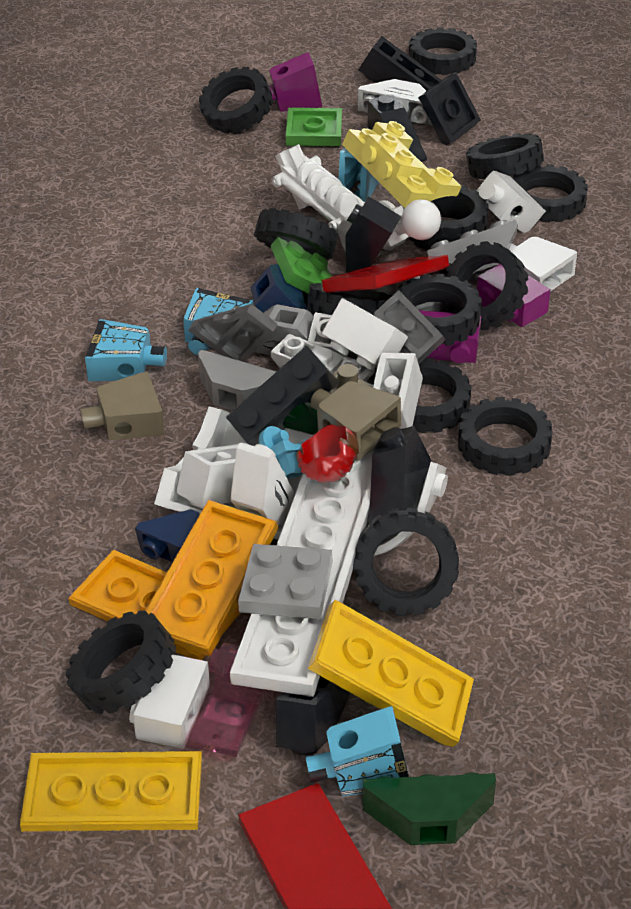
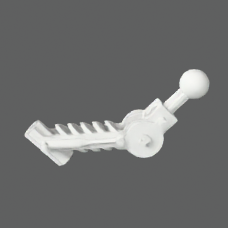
M299 144L275 155L282 172L272 177V184L276 188L284 186L289 190L299 209L311 206L330 221L328 223L329 227L334 228L336 233L339 234L342 246L345 249V235L352 224L347 219L356 204L362 207L365 202L343 186L339 179L321 166V159L318 156L310 159L307 158ZM386 200L379 201V203L401 216L393 233L382 248L384 250H392L404 243L408 237L418 240L429 239L440 228V211L430 201L414 200L405 209L402 206L395 207Z

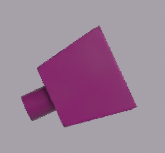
M309 52L274 66L269 70L272 84L269 85L273 95L272 99L276 100L280 112L288 111V108L322 107L315 67Z

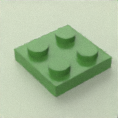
M288 108L286 146H296L298 144L300 146H341L342 108Z
M279 237L272 243L271 249L286 283L309 293L310 284L322 283L323 279L333 277L327 267L328 262L317 253L312 255L304 251L298 243L294 241L287 242Z

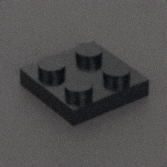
M457 72L448 75L418 97L440 141L445 145L451 144L481 121Z

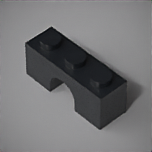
M306 345L227 415L226 419L247 444L255 446L259 444L260 433L265 428L275 426L286 431L287 429L283 426V421L295 407L303 403H311V398L318 389L330 392L340 382Z

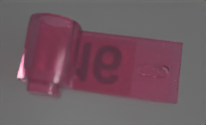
M225 642L220 649H214L210 659L209 670L210 673H215V685L188 738L189 747L237 757L265 692V689L231 684L230 671L240 645Z

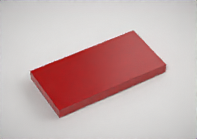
M448 255L395 259L322 280L323 291L339 292L381 288L445 269L449 266Z
M319 783L238 814L239 824L284 909H392Z

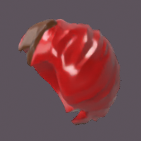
M328 425L301 444L296 454L298 466L301 472L312 481L329 483L340 480L353 467L354 459L359 454L358 441L352 431L346 426Z

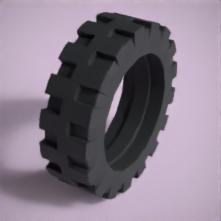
M439 27L435 30L432 28L425 29V32H417L416 36L413 35L409 41V56L435 75H449L455 72L458 74L461 71H467L470 69V66H474L476 61L477 41L473 40L472 35H466V32L462 30L456 31L454 28L444 29V27ZM433 48H450L457 50L459 52L453 54H435L428 52L427 50Z
M235 67L231 68V71L219 73L217 78L213 77L209 81L208 86H204L202 89L203 94L199 96V108L207 124L211 125L213 129L221 130V132L227 134L230 132L237 134L241 133L243 129L249 130L253 128V124L256 122L259 124L263 120V116L269 113V106L273 104V95L264 75L260 74L259 70L255 68L250 70L249 67H242V69ZM248 89L255 91L249 102L242 107L232 111L217 110L222 100L231 93Z
M517 133L512 136L503 135L496 139L490 138L486 142H479L476 146H471L466 151L469 174L473 178L478 177V179L487 178L492 171H497L507 176L519 175L524 173V171L535 169V166H540L544 162L541 137L536 134L531 135L530 133L523 135Z
M546 164V166H535V169L531 171H524L522 174L513 175L512 179L526 192L533 188L552 187L569 194V196L560 199H542L528 193L546 211L539 219L542 222H563L566 219H573L577 214L580 215L583 212V208L586 207L588 184H585L586 180L584 177H579V173L574 170L568 171V168L563 166L558 168L554 167V165ZM516 206L513 210L516 209L520 213L522 206Z
M461 185L462 187L457 196H445L431 201L438 210L459 211L468 215V217L453 221L441 220L439 230L431 238L425 239L427 244L433 245L444 240H448L450 243L459 240L460 236L466 232L477 230L479 233L487 230L488 203H486V200L479 196L478 191L474 189L468 190V187Z
M276 208L263 209L260 212L254 231V237L259 242L265 243L264 245L271 248L276 238L279 237L287 242L294 241L298 243L304 251L312 255L317 253L326 261L333 257L339 234L336 233L334 228H330L328 224L318 222L316 218L311 216L305 217L302 213L298 212L291 213L285 209L279 211Z
M483 241L477 246L475 244L469 245L463 253L460 251L455 256L456 260L447 266L446 277L455 276L459 278V281L464 282L468 281L470 276L484 265L498 263L504 267L505 284L501 294L494 302L481 308L480 330H489L491 326L494 328L502 326V322L506 319L510 321L515 316L514 312L517 308L521 309L524 304L522 299L528 293L526 281H529L528 273L523 269L525 266L522 261L509 249L496 242L492 245L488 241ZM447 303L444 304L450 313L458 314L460 312L459 308Z
M425 274L421 275L418 279L411 278L407 280V284H401L398 290L415 307L427 302H442L460 309L458 314L449 317L435 318L425 316L444 336L445 341L442 344H445V346L454 345L455 341L461 343L467 340L468 335L473 336L476 333L477 327L480 325L482 300L479 297L478 290L476 288L472 289V284L469 282H461L455 276L450 278L444 277L445 274H436V276Z
M322 283L310 284L306 309L312 312V314L317 312L332 315L343 298L374 315V312L390 299L392 295L377 292V290L373 289L326 292L323 291Z
M425 358V361L419 364L423 378L422 384L441 387L453 397L446 403L437 406L417 405L412 426H415L418 433H426V431L437 433L442 432L446 428H454L460 421L463 412L467 413L471 402L472 387L469 385L468 376L466 374L462 375L460 368L456 366L451 367L446 361L441 360L439 363L434 362V359Z
M495 397V400L492 401L484 399L477 406L475 404L469 406L467 413L463 412L461 415L458 430L459 451H463V457L467 462L471 461L474 467L480 470H488V473L496 475L503 473L505 476H512L520 472L522 474L528 473L532 468L540 467L543 464V459L549 457L553 434L552 423L550 420H546L547 415L544 411H538L532 403H521V399L512 398V400H505V397ZM492 424H510L526 430L533 439L528 444L520 447L502 448L488 444L476 433Z
M398 508L392 509L386 515L375 517L372 523L361 532L356 547V557L354 558L356 581L359 588L361 587L364 591L366 599L369 602L373 601L376 603L377 608L384 612L388 610L394 611L397 616H406V613L414 612V616L424 614L425 609L430 607L432 610L441 604V600L445 596L448 597L451 594L453 584L457 581L459 574V556L455 540L449 533L447 526L442 521L436 520L435 516L425 511L424 514L418 512L415 508H407V510L399 511ZM401 531L416 532L427 537L434 544L439 555V568L434 579L425 587L414 591H397L386 586L378 578L373 566L374 554L378 545L386 537Z
M139 610L137 614H134L132 611L124 613L119 619L114 617L107 621V625L103 628L98 627L91 633L92 637L84 640L78 646V653L73 654L69 661L71 667L66 670V677L68 678L66 682L88 710L92 709L94 713L102 714L104 710L108 713H114L118 711L119 707H130L135 704V699L140 696L143 698L152 691L151 687L155 683L159 684L166 676L164 671L170 669L174 661L171 655L176 653V646L173 644L174 639L154 614H148L143 610ZM141 645L137 654L128 664L119 671L105 678H100L103 671L116 657L128 649Z

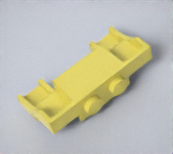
M389 121V123L376 122L372 130L365 128L361 131L348 130L342 145L404 208L412 201L418 199L431 202L437 198L458 195L462 186L453 178L452 172L442 167L428 169L409 151L413 139L404 131L405 128L401 124L394 121Z

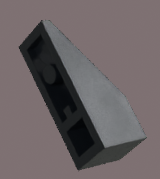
M383 36L372 47L358 69L367 79L375 83L397 79L420 84L426 91L441 81L440 78Z
M381 95L378 98L368 100L367 127L372 130L376 122L389 123V121H394L401 124L405 128L404 131L413 139L409 151L421 162L427 161V156L404 106L395 96Z
M369 196L362 207L358 204L355 205L347 219L352 224L345 235L346 273L370 267L401 218L399 214Z
M415 426L403 429L398 427L391 428L381 434L372 454L369 525L375 517L386 515L389 510L397 508L399 511L407 510V508H414L432 460Z
M320 676L314 697L286 692L280 694L276 698V747L291 749L293 753L298 755L317 753L328 741L327 730L337 725L350 692Z

